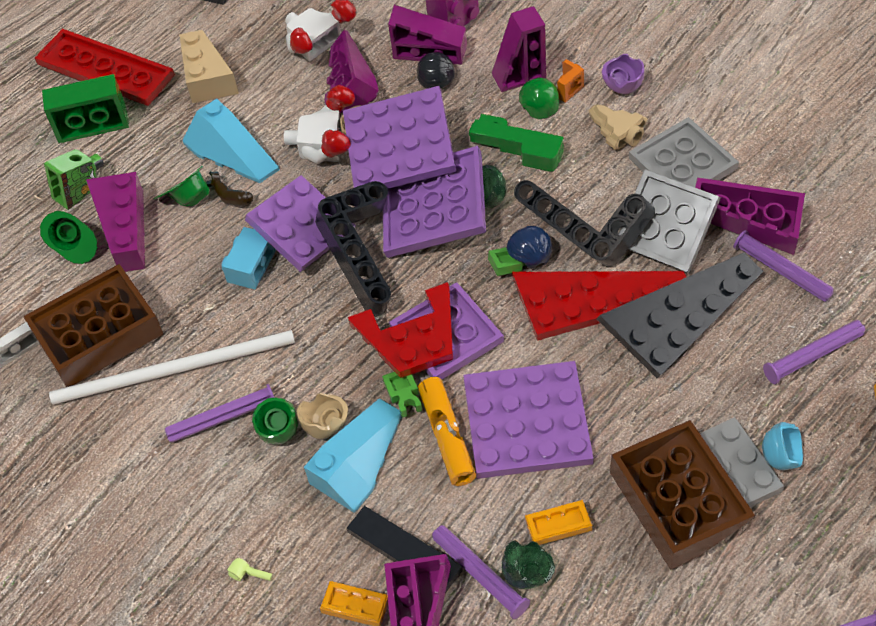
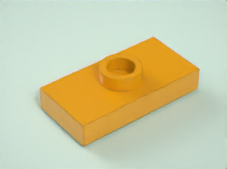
M583 500L525 515V522L533 546L592 531V524Z
M330 581L320 611L322 614L358 623L381 626L388 606V595Z

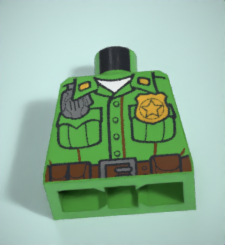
M74 149L46 161L44 166L52 199L67 210L90 193L86 179L96 178L95 171L104 166L102 158L98 154L88 157L80 150Z

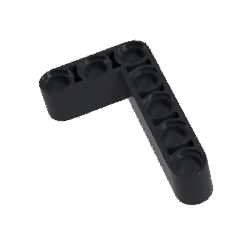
M520 181L514 189L515 198L521 204L606 267L614 266L620 261L654 215V208L649 201L640 194H631L624 199L602 230L598 232L532 181ZM533 190L532 196L527 199L528 193ZM552 204L551 209L545 213L546 207ZM643 204L641 211L634 214L635 208ZM570 218L569 225L563 228L564 222ZM626 225L625 232L618 235V230ZM590 232L588 240L582 242L583 236ZM609 247L608 254L602 257V251Z
M372 181L322 199L318 204L315 223L364 310L371 309L373 315L377 317L386 312L391 298V291L352 224L377 215L384 209L388 189L383 183ZM373 298H379L382 301H376Z

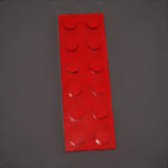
M63 28L35 57L37 65L80 81L114 74L122 97L146 106L152 103L175 76L174 70L171 67Z

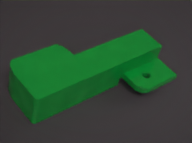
M481 114L479 120L475 119L469 130L470 142L499 147L501 152L520 155L522 165L525 167L553 172L558 167L564 152V138L562 136L508 126L507 120L501 117Z

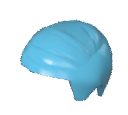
M780 422L765 434L762 450L764 458L770 466L782 471L802 466V439L799 427H796L795 424Z

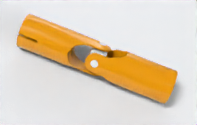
M439 377L426 378L419 383L418 390L434 435L437 438L449 479L454 486L467 485L476 478V473L465 442L459 434V427L444 384Z

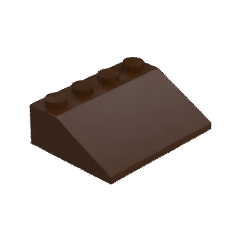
M120 264L23 316L66 387L81 382L163 335L155 313Z
M691 420L611 454L610 474L670 570L699 557L755 518L754 512Z

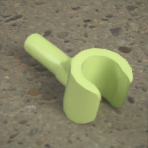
M240 558L235 559L227 569L228 575L237 581H241L245 573L268 581L272 578V573L254 569V567H250L246 561Z

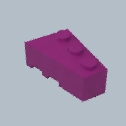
M394 4L388 23L393 59L420 61L428 53L440 52L448 56L453 64L462 65L467 47L466 27Z
M534 6L513 12L510 15L491 73L501 92L521 87L532 79H546L545 23Z
M447 554L385 563L391 626H439L451 568Z

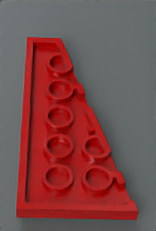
M684 271L512 272L513 281L537 341L600 324L597 320L599 315L686 278Z

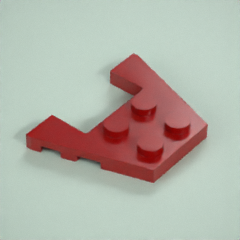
M448 282L425 290L426 298L433 311L432 313L380 330L372 310L369 309L349 316L350 327L353 330L356 329L362 335V339L378 352L383 361L400 378L453 360V342Z

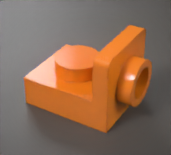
M567 59L562 62L563 75L557 81L559 100L565 103L584 87V69Z

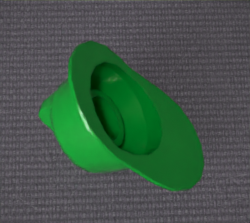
M201 166L184 181L160 193L153 199L167 194L182 206L188 207L198 204L210 192L200 172L204 166Z
M54 211L42 220L40 235L44 243L66 260L76 264H83L95 256L97 251L96 236L79 218L64 211Z

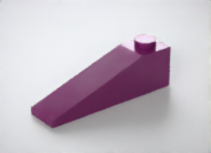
M344 29L330 49L329 67L332 68L330 76L327 77L326 84L330 85V89L337 85L349 88L354 92L355 100L351 106L345 107L339 113H343L344 110L354 106H363L373 102L379 91L375 76L351 35ZM327 93L325 94V99H324V100H325V105H326V100H327V98H326Z

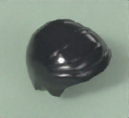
M428 53L418 63L417 79L419 84L426 89L440 86L441 89L449 83L451 84L455 78L453 63L443 53Z

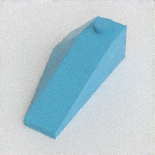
M217 98L196 112L182 141L197 157L213 160L220 167L227 166L232 168L237 174L258 183L263 182L279 171L278 165L234 114Z
M380 398L322 445L304 466L309 484L355 513L373 492L377 474L385 461L384 456L387 448L392 443L402 417L400 411Z

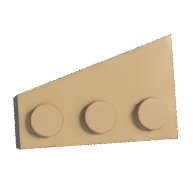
M199 30L179 34L185 79L192 103L239 94L233 72L204 31Z

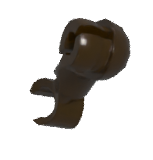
M218 171L209 172L212 180L206 181L207 186L215 187L214 190L223 203L240 207L252 204V193L229 189L225 183L220 181Z

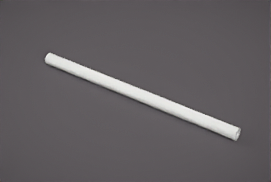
M290 330L50 391L49 397L52 405L294 344L295 340L293 332Z

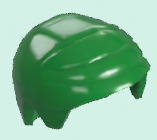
M532 79L527 81L521 88L519 102L531 117L545 119L558 111V89L548 79Z
M268 398L257 405L252 415V423L256 434L262 441L271 445L284 444L289 441L296 433L299 424L297 412L293 404L282 398Z

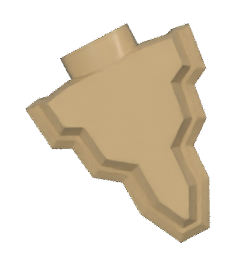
M594 105L589 109V115L593 122L601 127V134L606 137V143L614 150L619 151L627 144L634 147L644 135L643 127L648 120L647 117L637 112L631 114L624 110L614 111L603 105Z

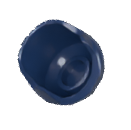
M526 226L517 230L509 238L506 249L512 258L525 263L529 269H534L541 263L547 264L552 251V243L548 233L542 228Z

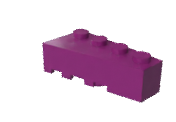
M130 172L86 179L115 264H120L125 272L145 269L144 192L137 173Z
M697 177L695 188L721 198L710 224L739 235L744 230H747L749 232L748 235L757 241L789 254H795L805 193Z

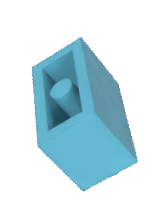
M243 227L239 236L235 237L233 247L228 256L224 257L221 266L227 283L254 290L257 288L276 252V249L255 229Z

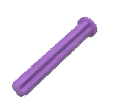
M744 230L736 239L734 249L738 250L740 248L822 301H828L833 295V287L749 236L747 230Z
M854 320L772 364L769 362L763 365L764 374L772 384H777L780 378L862 336L865 326L859 320Z
M266 384L267 387L166 427L165 433L168 440L173 443L254 411L257 405L264 400L274 398L270 385Z
M443 525L434 530L432 533L433 540L511 612L510 617L512 619L519 618L527 610L530 600L522 598L450 530Z

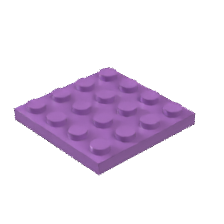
M440 86L343 111L346 136L351 141L348 150L354 188L368 182L379 181L388 189L456 172Z
M478 146L453 152L456 172L388 188V195L383 209V252L387 258L486 232L482 153Z
M575 361L463 375L477 479L593 464L594 458Z

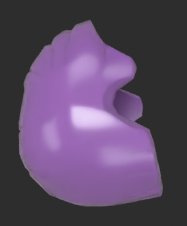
M622 54L603 65V80L614 92L619 94L632 93L640 87L643 81L644 63L640 59L631 58L628 54Z

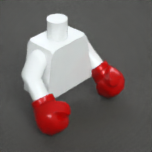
M335 0L331 4L333 8L331 13L319 12L312 8L305 10L300 15L294 12L289 13L285 19L288 33L286 35L288 51L293 54H302L309 62L331 47L341 34L339 23L350 22L356 17L357 10L354 4L349 0Z
M337 85L330 89L326 96V105L321 110L310 115L301 116L299 118L298 130L284 131L285 145H297L299 156L302 159H307L316 164H320L323 161L339 162V155L348 151L351 141L341 131L339 112L353 104L355 95L352 90L345 86Z

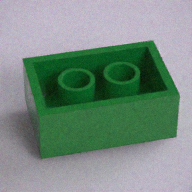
M114 74L42 90L44 112L58 144L129 128L127 108Z

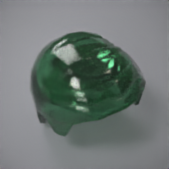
M483 165L485 208H494L500 205L507 195L506 181L497 167Z
M517 540L508 543L501 561L502 574L505 580L517 589L527 590L542 586L550 581L555 572L552 556L534 541L528 544H520Z

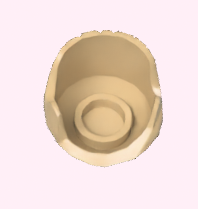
M319 393L313 401H302L297 408V417L303 430L316 439L329 438L340 430L347 421V404L341 397L336 395Z

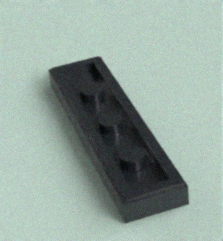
M365 505L347 526L349 534L393 562L442 555L439 551ZM450 558L448 559L451 568L446 592L463 571L462 566Z

